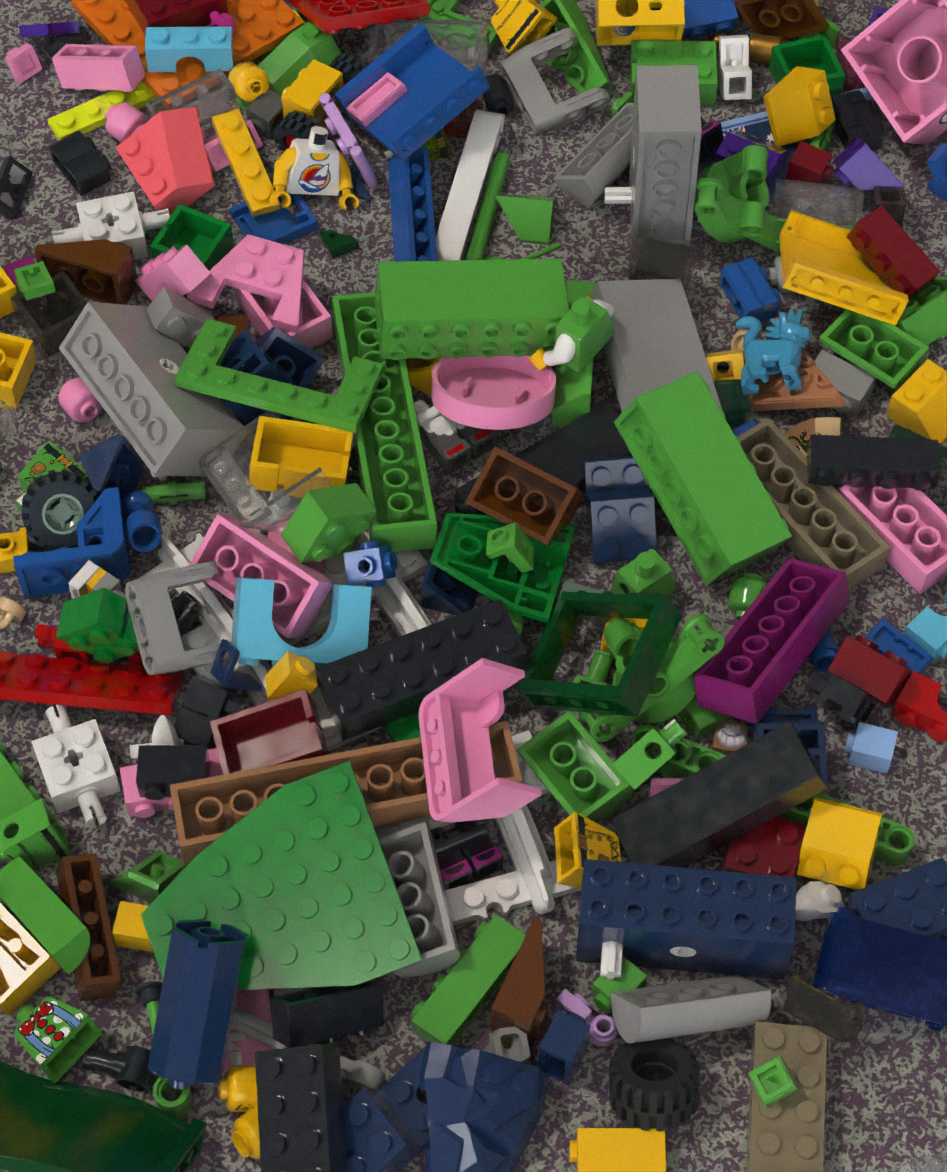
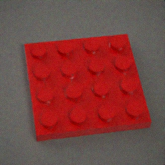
M287 0L327 34L339 33L341 29L349 27L352 29H364L368 27V24L373 23L389 25L393 24L394 20L403 18L413 21L420 19L422 15L430 14L429 2L426 0Z

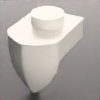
M160 715L155 723L152 743L130 745L131 758H138L139 745H179L177 732L165 715Z
M810 881L796 892L795 920L810 921L819 918H833L846 912L841 899V893L835 884L823 881Z

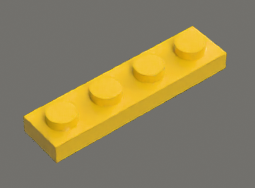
M236 109L213 116V127L252 218L279 210V200L277 206H272L269 202L270 195L275 191L240 110Z

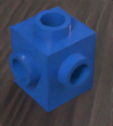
M379 541L360 543V550L343 553L348 585L366 583L367 587L375 588L385 586V579L396 577L397 558L395 553L392 552L391 545L379 547Z

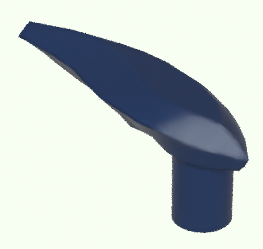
M356 163L349 166L353 184L352 190L370 201V194L363 185L362 179L358 176L361 172Z

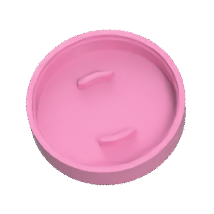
M530 356L442 358L432 371L431 398L434 406L441 414L457 423L481 429H515L534 424L549 415L555 404L556 375L548 365L538 371L528 360Z

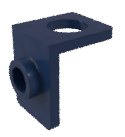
M222 639L210 673L225 688L231 691L241 693L245 689L261 692L263 686L251 675L234 672L240 652L228 640ZM228 651L229 662L227 667L224 669L223 658L225 653Z

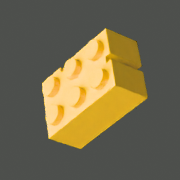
M259 416L250 462L249 489L277 493L278 488H283V494L304 497L308 490L346 485L353 433L320 424Z

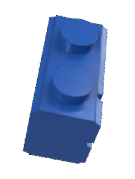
M750 257L739 261L738 264L733 263L721 269L719 284L740 319L744 316H753L760 320V322H765L777 317L779 305H781V296L776 288L772 289L770 287L765 268L763 266L758 267L754 258Z

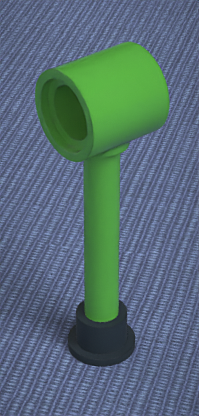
M159 981L144 983L136 989L137 995L141 997L143 1007L147 1008L152 1034H154L162 989V982ZM161 1076L156 1080L153 1094L158 1108L177 1118L185 1115L190 1110L193 1102L190 1088H174L169 1085V1079ZM179 1090L182 1092L181 1096L175 1101L164 1099L169 1091Z

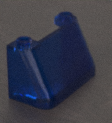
M838 907L837 912H829L808 995L821 999H826V997L834 998L837 995L838 1002L844 1003L846 1001L911 1019L917 1024L926 1020L925 1024L929 1025V1029L947 1033V936L941 935L939 940L859 918L857 911Z

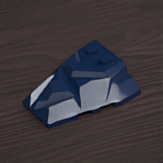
M426 1042L419 1077L420 1090H426L427 1113L422 1114L423 1126H428L430 1147L425 1149L426 1172H514L543 1114L550 1076L542 1072L540 1067L486 1051Z

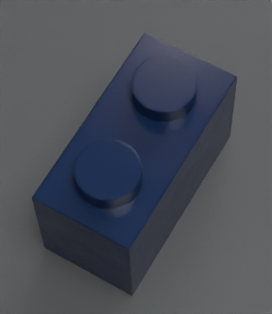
M558 1010L539 1046L538 1067L550 1077L569 1086L588 1050L591 1025L586 1024V1020L573 1012L565 1014Z

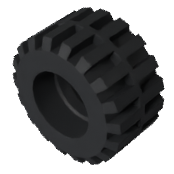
M672 1038L638 1043L625 1042L624 1048L618 1047L614 1051V1056L611 1057L609 1062V1100L612 1111H616V1116L620 1120H627V1125L632 1127L640 1126L641 1130L649 1131V1128L656 1129V1131H665L666 1127L671 1129L679 1127V1122L686 1123L691 1119V1114L696 1113L699 1104L700 1064L696 1060L695 1053L692 1050H687L685 1044L682 1042L675 1043V1039Z

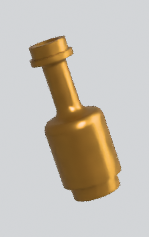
M716 33L714 39L716 41V50L719 51V36H726V33ZM754 33L749 39V61L770 64L772 46L788 43L789 41L783 40L782 37Z

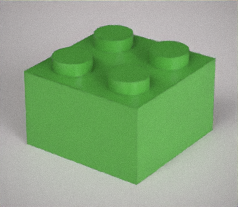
M357 483L308 490L281 533V536L300 563L320 562L327 558L343 557V553L355 550L357 541L369 528V523L377 511Z

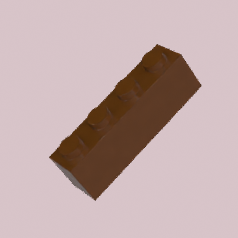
M97 854L62 857L56 874L61 901L87 927L90 934L88 952L80 965L74 970L79 1001L114 997L121 978Z

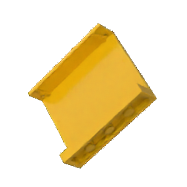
M791 210L779 234L783 288L896 326L909 301L908 295L892 290L879 273L872 269L871 264L847 239V235L851 230Z

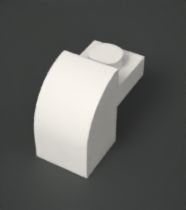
M748 35L719 36L717 71L720 94L723 100L752 99V70L749 67Z

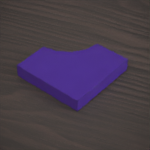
M80 21L21 25L19 30L22 37L78 33L81 31Z

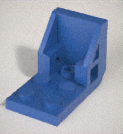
M118 487L105 489L76 525L78 547H61L46 552L31 551L23 555L14 556V568L24 598L70 592L68 583L88 560L120 580V585L131 574L129 545L123 530L126 518Z

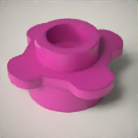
M217 11L210 13L211 23L208 27L232 26V34L235 32V22L227 13L219 14Z

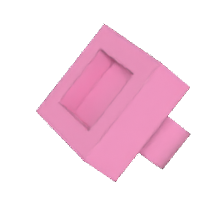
M28 43L19 48L15 47L6 53L5 60L12 76L20 84L42 70L33 46Z

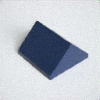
M275 326L257 339L264 352L281 365L299 387L306 388L326 360L324 356Z
M120 434L79 455L88 478L98 495L100 496L107 488L118 487L121 501H123L127 494L135 491L145 467L144 461L129 441Z
M429 562L421 584L422 607L455 616L472 610L478 591Z

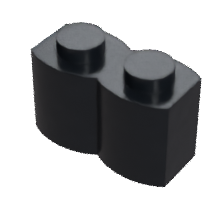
M76 131L49 146L53 163L80 196L111 181L109 171L112 168L110 162L104 154L101 156L98 154L96 146L89 136L85 137L80 131Z

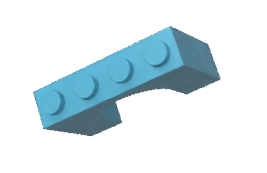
M236 578L231 644L240 652L238 657L240 658L239 664L259 666V659L272 660V666H274L287 651H290L298 656L308 658L311 662L315 663L316 668L324 665V663H330L367 649L372 587L333 584L330 622L326 632L318 641L309 646L293 647L279 637L273 625L274 580Z

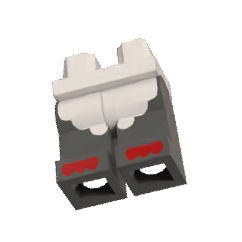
M418 400L414 403L420 438L447 475L470 463L471 458L475 460L493 450L494 446L496 447V430L475 428L457 423L441 414L435 406L429 408L424 400ZM485 443L483 447L478 449L479 445ZM458 457H460L457 462L452 463L453 460H455V459H457Z

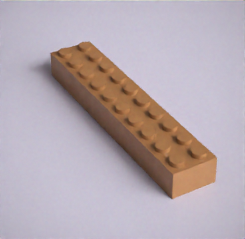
M508 721L494 723L489 726L495 779L499 777L523 784ZM421 737L171 784L170 791L184 864L190 863L195 856L282 786L350 761L374 827L430 817Z

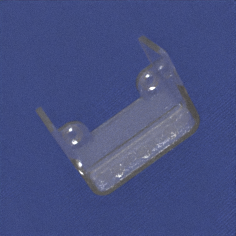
M271 411L261 415L281 419L278 413ZM258 417L208 450L201 457L199 466L242 527L281 534L308 490L333 486L321 467H319L270 501L261 490H256L249 481V471Z

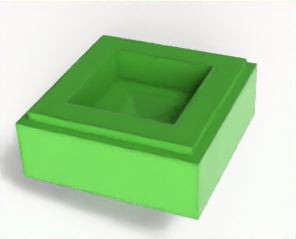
M780 1055L748 1072L763 1104L767 1107L799 1090L789 1068Z

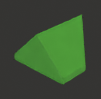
M528 194L495 195L520 242L549 245L555 197Z
M157 850L134 868L105 883L152 903L187 864H184L182 860Z

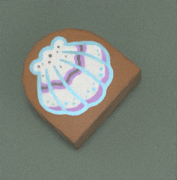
M735 721L721 723L715 731L712 750L728 755L745 746L748 739L745 727Z

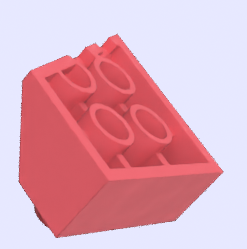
M197 107L160 111L115 147L153 206L157 210L168 208L170 216L179 204L188 207L215 186L209 155L206 153L203 140H205V136L200 128L198 119L200 114Z

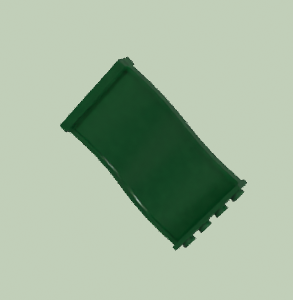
M0 1060V1169L13 1172H187L201 1152L207 1123L194 1118L190 1124H187L165 1110L140 1099L93 1087L62 1082L54 1084L51 1080L29 1074Z

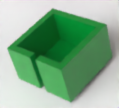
M826 34L772 46L769 70L776 84L796 66L825 70L830 96L842 93L845 73Z
M179 204L166 222L167 228L163 227L150 245L153 260L161 253L165 254L172 247L178 250L188 245L210 271L233 249L234 242L230 223Z
M101 588L63 602L56 638L68 643L71 649L85 651L93 655L95 660L103 663H111L113 660L132 656L134 653L140 652L128 607L124 619L126 598L106 588Z

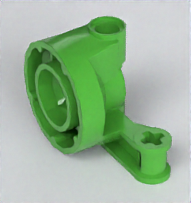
M758 145L746 146L742 151L702 168L697 174L694 211L706 232L718 242L733 244L749 238L781 254L779 234L786 219L777 218L765 212V207L769 201V190L765 182L767 177L768 150L765 147Z
M696 614L690 617L685 622L679 638L673 637L638 717L595 713L596 716L594 717L591 713L579 712L581 721L590 727L592 738L597 742H605L612 739L633 720L635 722L653 724L666 721L681 712L695 696L694 675L704 663L722 650L724 646L722 634L712 628V622L705 614ZM624 618L613 620L604 630V637L607 640L606 646L616 659L615 665L617 670L613 676L612 686H618L643 631L638 625L630 623ZM695 625L699 627L701 632H697V630L695 629ZM707 639L711 641L712 646H709L706 642ZM603 723L607 726V730L602 726Z

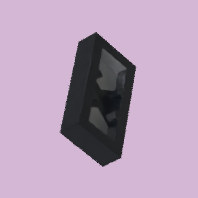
M11 156L3 160L0 168V214L12 220L17 217L33 172Z

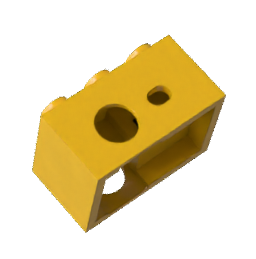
M595 0L596 46L631 45V40L681 41L685 26L684 0ZM635 26V29L628 36H620L614 31L613 27Z

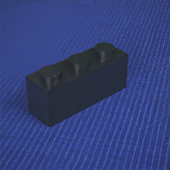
M371 980L358 986L311 988L271 997L273 1039L287 1046V1048L308 1046L309 1043L318 1041L324 1043L336 1042L340 1039V1036L347 1034L365 1035L370 1033L372 1028L384 1026L382 984Z

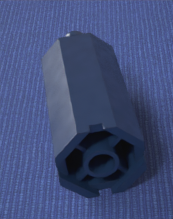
M198 919L179 920L176 923V927L172 928L148 1068L151 1073L169 1079V1085L174 1088L188 1089L191 1084L210 1086L220 1084L248 937L246 933L232 925L221 924V929L218 930L211 928L212 921Z

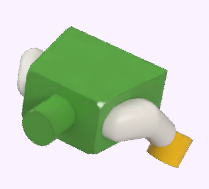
M588 295L574 301L571 309L556 325L554 350L546 352L541 347L528 360L538 371L542 370L546 365L565 364L579 373L614 336L615 329L610 318L614 313L613 306L599 299L592 300Z

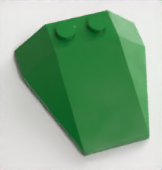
M446 513L430 563L493 601L501 599L505 608L515 614L548 623L576 527L567 525L549 546L526 535L534 545L533 570L521 573L514 563L508 561L506 555L493 559L486 555L488 532L507 524L489 515Z

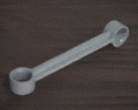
M235 1007L231 1029L274 1049L287 1048V1046L273 1039L271 1023ZM340 1055L341 1079L347 1085L357 1091H360L362 1088L379 1090L382 1087L386 1078V1074L367 1062L360 1060L352 1061Z

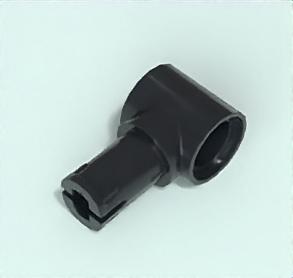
M127 1046L125 1051L119 1050L117 1053L89 1048L83 1055L82 1067L85 1070L109 1074L113 1079H116L118 1085L129 1089V1086L137 1087L136 1091L144 1092L147 1090L152 1074L148 1068L151 1050L140 1046Z

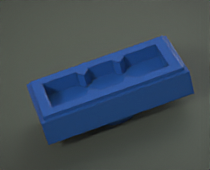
M883 618L865 636V638L880 646L877 652L885 656L888 650L907 661L906 668L911 672L915 671L922 674L934 659Z

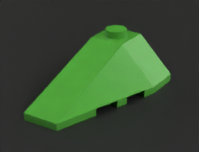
M544 0L540 3L558 19L544 37L565 28H572L578 38L577 43L570 48L568 53L550 60L546 64L553 69L557 67L565 74V80L580 93L592 88H604L609 84L610 79L587 21L576 1Z
M309 21L288 35L258 67L263 69L268 75L269 89L282 96L284 89L292 85L297 79L299 72L306 68L313 59L329 66L342 53L331 34L323 32L313 22ZM231 91L228 94L229 97L246 112L251 102L243 101Z

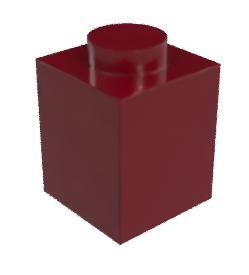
M800 141L789 162L785 179L817 192L822 182L827 184L832 175L834 167L830 166L833 154Z

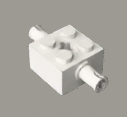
M133 191L76 203L80 219L78 227L54 230L52 234L54 243L100 239L121 242L132 247L134 260L148 257L144 236L146 231L167 227L166 222L170 218L168 208L142 214V211H138Z
M56 705L59 717L56 716L54 708L51 706L46 710L45 714L50 722L53 734L31 742L56 813L58 814L80 806L86 826L89 828L96 827L92 814L96 815L100 826L105 823L107 817L104 814L99 799L121 790L96 719L72 726L65 705Z

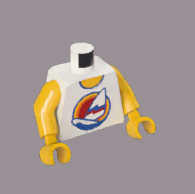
M319 126L312 127L309 139H294L290 148L286 149L276 160L273 177V187L276 188V192H273L269 197V202L272 206H277L279 196L282 197V208H287L291 203L289 194L338 196L339 191H342L343 195L339 199V207L342 210H346L345 200L349 197L352 200L353 208H358L359 200L355 195L351 194L353 184L349 165L343 153L337 150L333 141L327 140V129Z

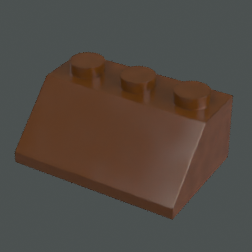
M494 446L465 503L507 525L516 522L526 535L549 546L570 523L585 494L578 488Z

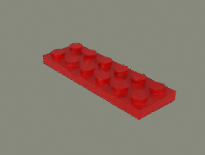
M0 651V699L171 716L184 682V671L149 675L143 666L135 663L124 665L99 661H81L71 657L60 659L44 657L39 654L28 656Z

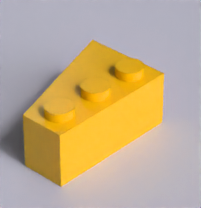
M0 902V1009L10 1016L40 989L61 966Z

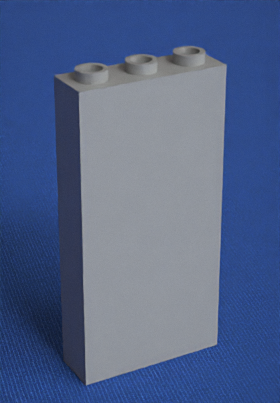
M681 279L597 281L589 297L592 300L599 299L608 302L614 308V313L610 318L615 334L603 346V350L622 412L636 397L696 371L706 381L717 406L722 409Z

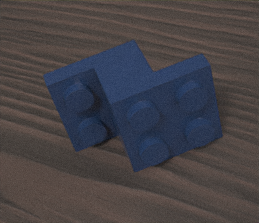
M247 329L232 341L220 364L222 367L297 386L288 372L264 352L255 337ZM219 398L223 405L248 425L254 436H256L259 416L293 420L295 418Z
M633 456L583 460L586 518L591 529L593 562L630 561L636 559L640 553L646 552L649 549H654L657 552L654 496Z
M769 708L757 724L750 722L752 742L790 721L800 733L828 788L824 723H818L817 708Z

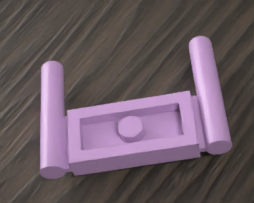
M327 93L322 94L319 97V101L328 116L324 122L332 136L336 133L339 135L340 138L336 142L344 156L350 153L367 186L375 188L378 185V180L361 147L330 95Z

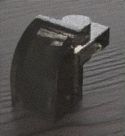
M875 186L874 190L869 191L870 213L882 205L902 228L906 208L904 188Z

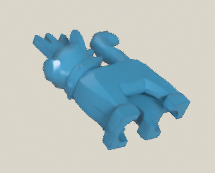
M790 309L787 318L785 312H779L780 322L771 318L770 322L773 327H766V340H758L762 333V325L757 318L744 316L736 322V328L749 329L744 334L743 341L745 365L741 374L743 395L758 394L759 384H755L757 379H761L763 383L768 382V374L782 373L787 390L802 388L798 368L801 363V352L805 347L804 344L811 338L809 327L801 326L804 315L803 309H799L795 316L793 309Z

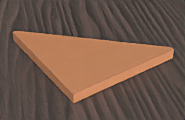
M775 317V320L780 322L779 317ZM803 348L801 363L798 368V374H800L802 381L801 389L787 390L782 373L768 374V382L763 383L761 379H757L755 384H759V393L743 395L742 393L738 406L741 411L750 412L845 407L846 402Z

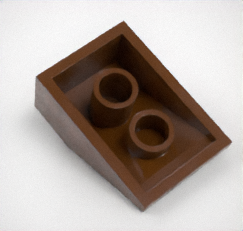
M735 0L733 2L753 33L782 37L785 40L828 30L830 26L814 0Z
M100 239L37 245L34 249L37 262H44L57 290L100 303L127 305L137 287V283L134 281L138 277L132 247L124 243Z
M534 917L491 1007V1033H494L499 1028L517 1027L527 1034L529 1049L533 1040H541L547 1026L545 1019L548 1013V1009L544 1007L545 981L541 919Z

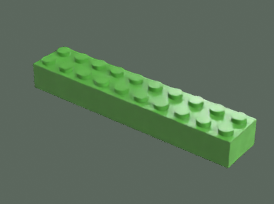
M375 292L332 296V322L342 380L354 356L384 364L383 374L356 433H353V444L361 490L377 511L369 523L370 542L379 541V547L391 545L392 552L434 548L437 540V521L405 359H380L374 305Z

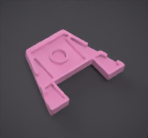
M248 234L210 270V274L190 293H187V299L198 305L213 309L225 285L280 301L271 318L272 326L298 334L304 250Z

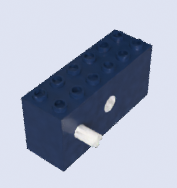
M584 859L576 961L601 963L600 976H607V979L621 977L622 957L624 956L636 967L784 980L795 944L797 878Z

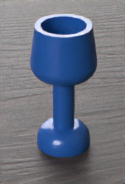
M142 491L131 492L122 501L124 515L127 517L123 527L124 534L135 550L149 552L154 550L161 541L162 524L159 517L153 513L151 497Z

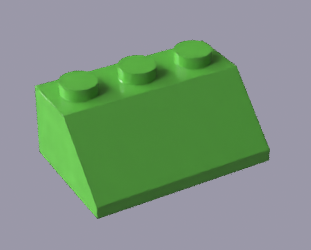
M936 277L927 288L910 299L896 324V327L927 346L935 340L947 337V277Z
M847 309L829 326L818 340L893 389H899L926 361L929 351L927 345L898 327Z
M593 358L579 373L565 364L556 365V371H554L556 375L555 404L549 415H552V426L564 427L590 412Z
M571 711L566 712L516 749L517 753L569 816L577 812L592 821L601 820L609 817L634 798L630 784L612 765L613 761Z

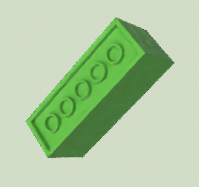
M561 258L378 262L374 305L380 359L400 360L407 358L431 359L449 357L458 359L463 357L532 356L541 347L546 352L554 350L556 325L569 311Z
M698 371L636 397L614 421L615 426L706 586L767 557L792 537L787 522L777 511L771 494L761 483L755 466L749 462L741 448L739 438L733 434L723 410L717 406L710 393L708 384L701 378Z

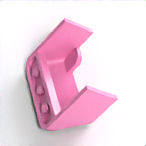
M481 658L429 693L422 700L418 716L429 812L434 820L453 823L502 818L512 814L542 795L540 788L499 777L495 779L489 726L497 722L504 713L503 691L524 678V670Z

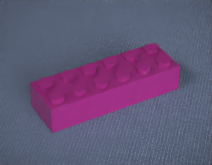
M788 558L726 635L722 650L704 663L694 675L698 706L757 724L849 604L847 573Z

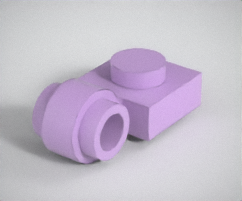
M564 989L556 998L555 1011L559 1010L565 1014L573 1012L586 1020V1024L591 1025L589 1038L595 1045L605 1047L612 1044L617 1035L614 1019L608 1015L593 1017L592 1010L590 1009L591 1006L585 998L577 993L572 995L568 990ZM599 1029H605L607 1032H600Z

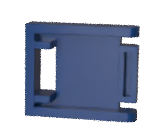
M289 194L291 202H294L300 211L295 214L296 222L287 209L282 208L281 196L278 197L280 202L279 210L252 218L246 201L233 206L229 211L244 237L249 234L285 244L318 229L317 219L300 194Z

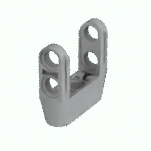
M572 28L562 29L528 44L499 64L502 77L507 81L512 96L534 134L557 129L605 108L611 101L605 88H592L556 105L538 73L537 66L568 53L570 48L577 43L578 38Z
M216 561L166 570L127 582L125 596L142 662L149 675L174 673L214 663L220 643L184 651L168 590L198 584L204 579L218 575L219 571ZM228 651L225 653L223 661L229 660Z

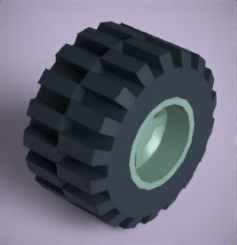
M62 469V472L51 470L48 471L49 474L42 476L41 474L33 484L30 483L22 499V520L28 535L40 547H47L48 551L61 547H78L76 525L99 498L98 493L93 488L91 482L77 472L74 474L69 472V470Z

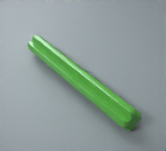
M498 151L494 154L465 260H483L498 206V200L495 195H501L510 162L509 154L506 152L501 153Z

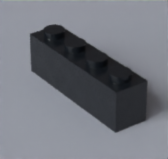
M810 435L807 449V484H818L820 486L849 485L854 488L872 486L884 489H935L940 473L938 440Z

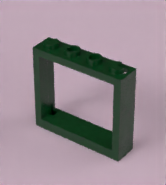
M582 590L577 592L562 591L525 669V677L520 680L516 690L533 708L638 717L683 615L671 602L672 600L663 594H656L654 596L639 595L637 593L614 594L607 591L603 593H588ZM581 616L648 619L618 686L551 681Z

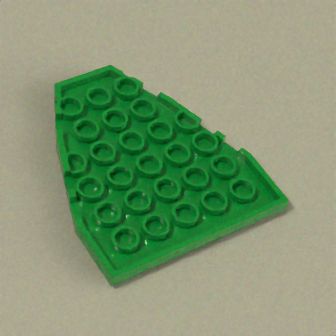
M350 761L282 786L195 856L141 914L162 978H164L172 928L176 927V923L179 920L203 919L212 921L211 928L218 930L221 929V924L232 925L248 935L238 990L243 991L358 986L423 961Z

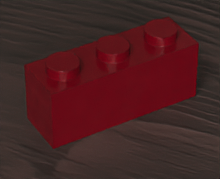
M882 205L858 221L847 235V239L851 242L852 246L871 264L872 269L879 273L892 290L907 294L908 300L927 288L941 272Z

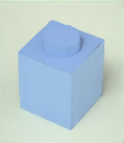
M859 722L856 733L849 732L844 751L850 753L848 764L887 774L892 761L898 731Z

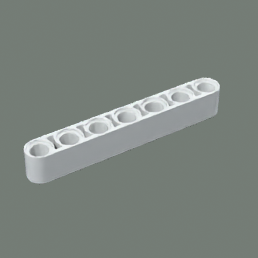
M478 109L474 113L435 238L437 261L464 260L468 248L466 241H470L475 225L473 219L477 217L481 203L480 197L483 196L487 182L486 176L489 175L493 154L497 152L499 146L500 132L502 133L504 129V114Z

